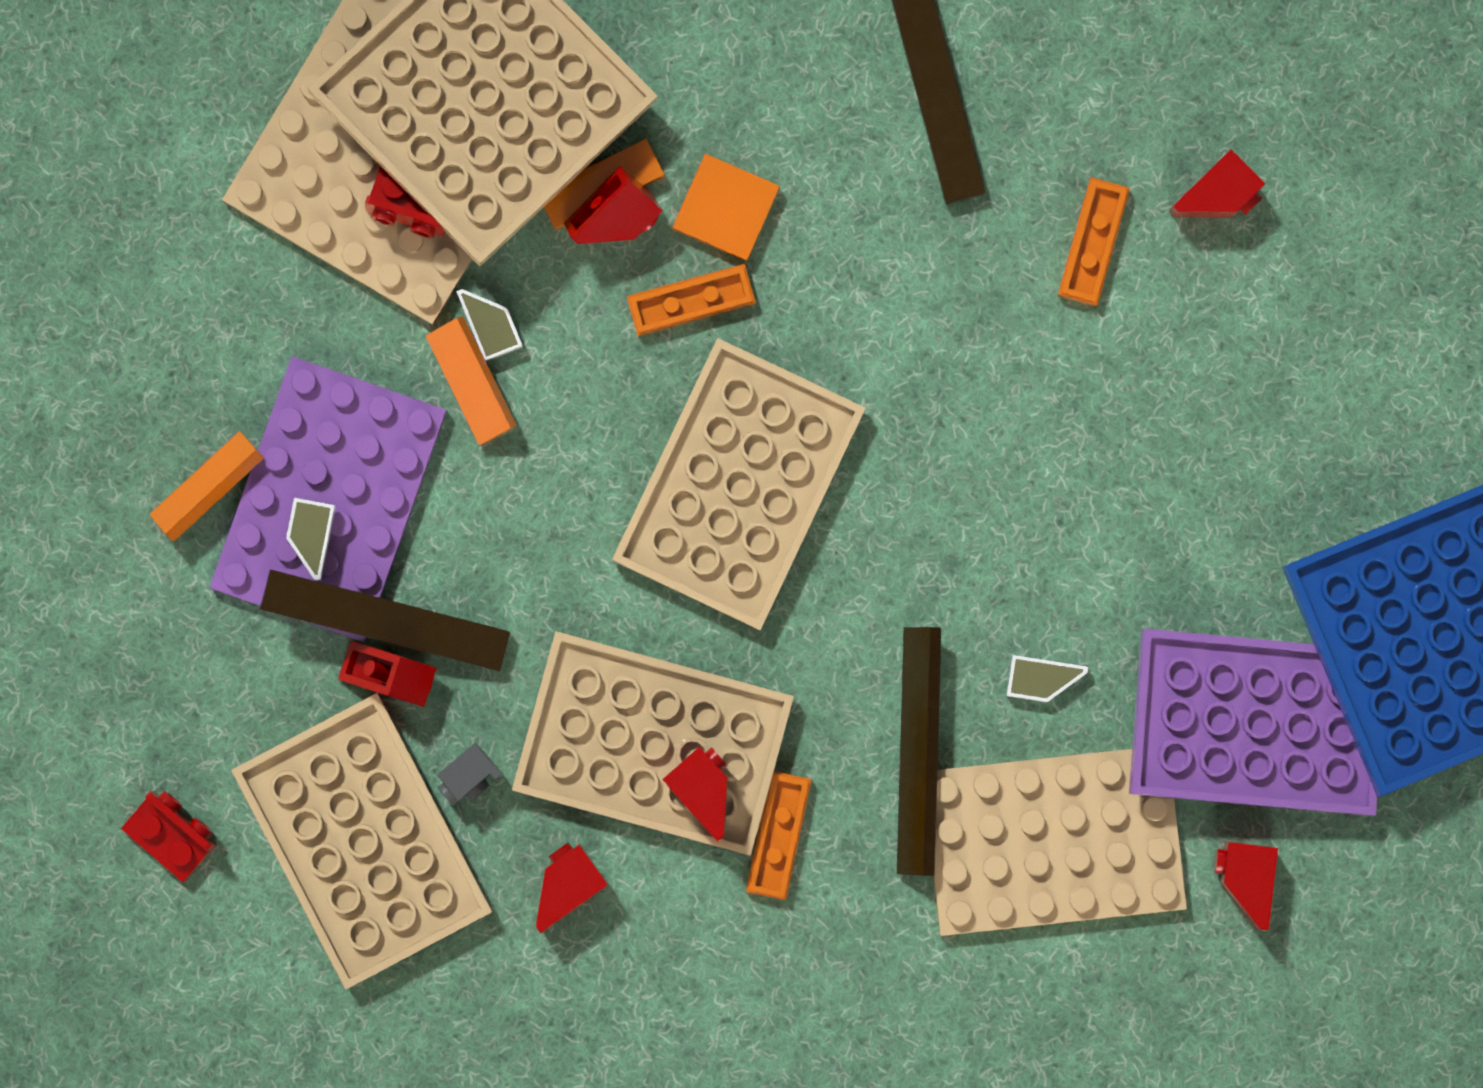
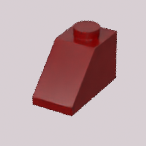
M1230 149L1171 207L1169 212L1174 217L1232 218L1239 210L1247 215L1263 199L1258 192L1265 183Z
M619 166L563 224L572 240L577 244L635 240L642 232L650 230L655 225L659 214L663 210L654 195L623 167Z
M350 640L338 680L425 707L437 668Z
M699 746L662 780L718 842L724 837L727 776L722 770L728 765L712 747L704 752Z
M1224 841L1223 849H1217L1215 853L1214 873L1220 874V884L1253 926L1260 930L1269 931L1278 848Z
M568 842L548 856L552 864L545 868L536 928L540 933L609 884L581 844L572 848Z

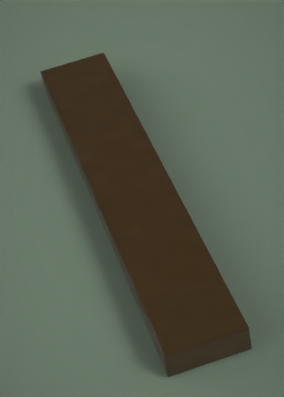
M891 0L945 205L985 195V189L935 1Z
M271 569L269 570L259 608L260 610L496 671L501 670L510 631Z
M904 627L897 840V874L934 876L941 663L940 627Z

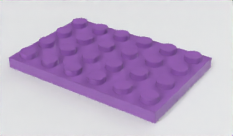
M291 356L258 449L264 458L249 474L209 588L260 605L270 569L314 580L286 539L294 498L336 506L322 580L314 581L381 598L447 410ZM314 624L363 642H366L367 637Z
M1145 628L1141 630L1129 794L1376 816L1377 795L1314 644Z

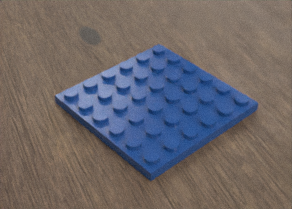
M1483 485L1282 567L1377 797L1391 793L1483 754Z

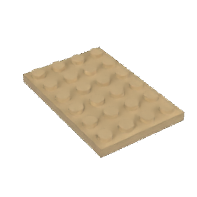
M717 338L612 561L761 631L866 408Z
M555 631L512 791L751 856L794 696ZM699 746L704 752L712 747L728 765L722 770L727 776L724 837L718 842L662 780Z
M379 693L360 701L231 770L345 990L493 912Z
M1132 749L937 770L935 874L933 877L940 936L1187 909L1174 798L1129 794Z

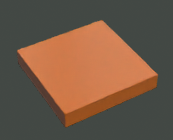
M705 153L672 230L747 262L780 186Z

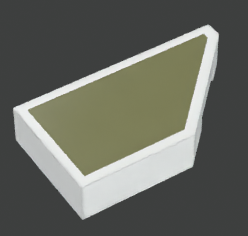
M463 289L456 291L486 362L523 348L506 307Z
M294 498L286 539L313 579L321 581L336 506Z
M1012 655L1006 696L1048 702L1087 674L1088 667Z

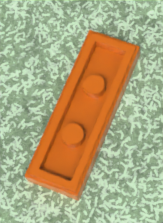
M647 139L585 168L547 203L544 209L555 231L564 227L563 223L619 166L623 167L644 187L665 177Z
M1090 177L1057 296L1097 307L1130 190L1129 187Z
M745 264L627 296L638 337L756 304Z
M464 316L455 318L427 334L426 338L478 445L486 444L517 427Z
M239 431L149 515L174 542L259 464L264 457Z
M773 772L761 816L746 892L786 900L812 779Z

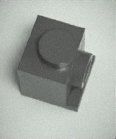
M474 743L437 775L443 782L437 788L454 806L466 796L470 801H473L490 786L485 780L490 775L495 780H498L504 774L481 747Z

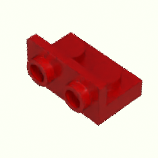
M380 166L370 196L367 195L365 201L366 212L371 213V219L389 226H394L395 221L411 226L410 231L412 233L429 239H433L434 234L444 237L446 232L443 230V227L431 215H428Z
M164 790L160 795L156 791H150L145 796L146 800L121 829L180 881L185 882L217 845L210 839L214 832L198 818L195 817L192 821H189L182 815L179 810L183 805L167 791Z

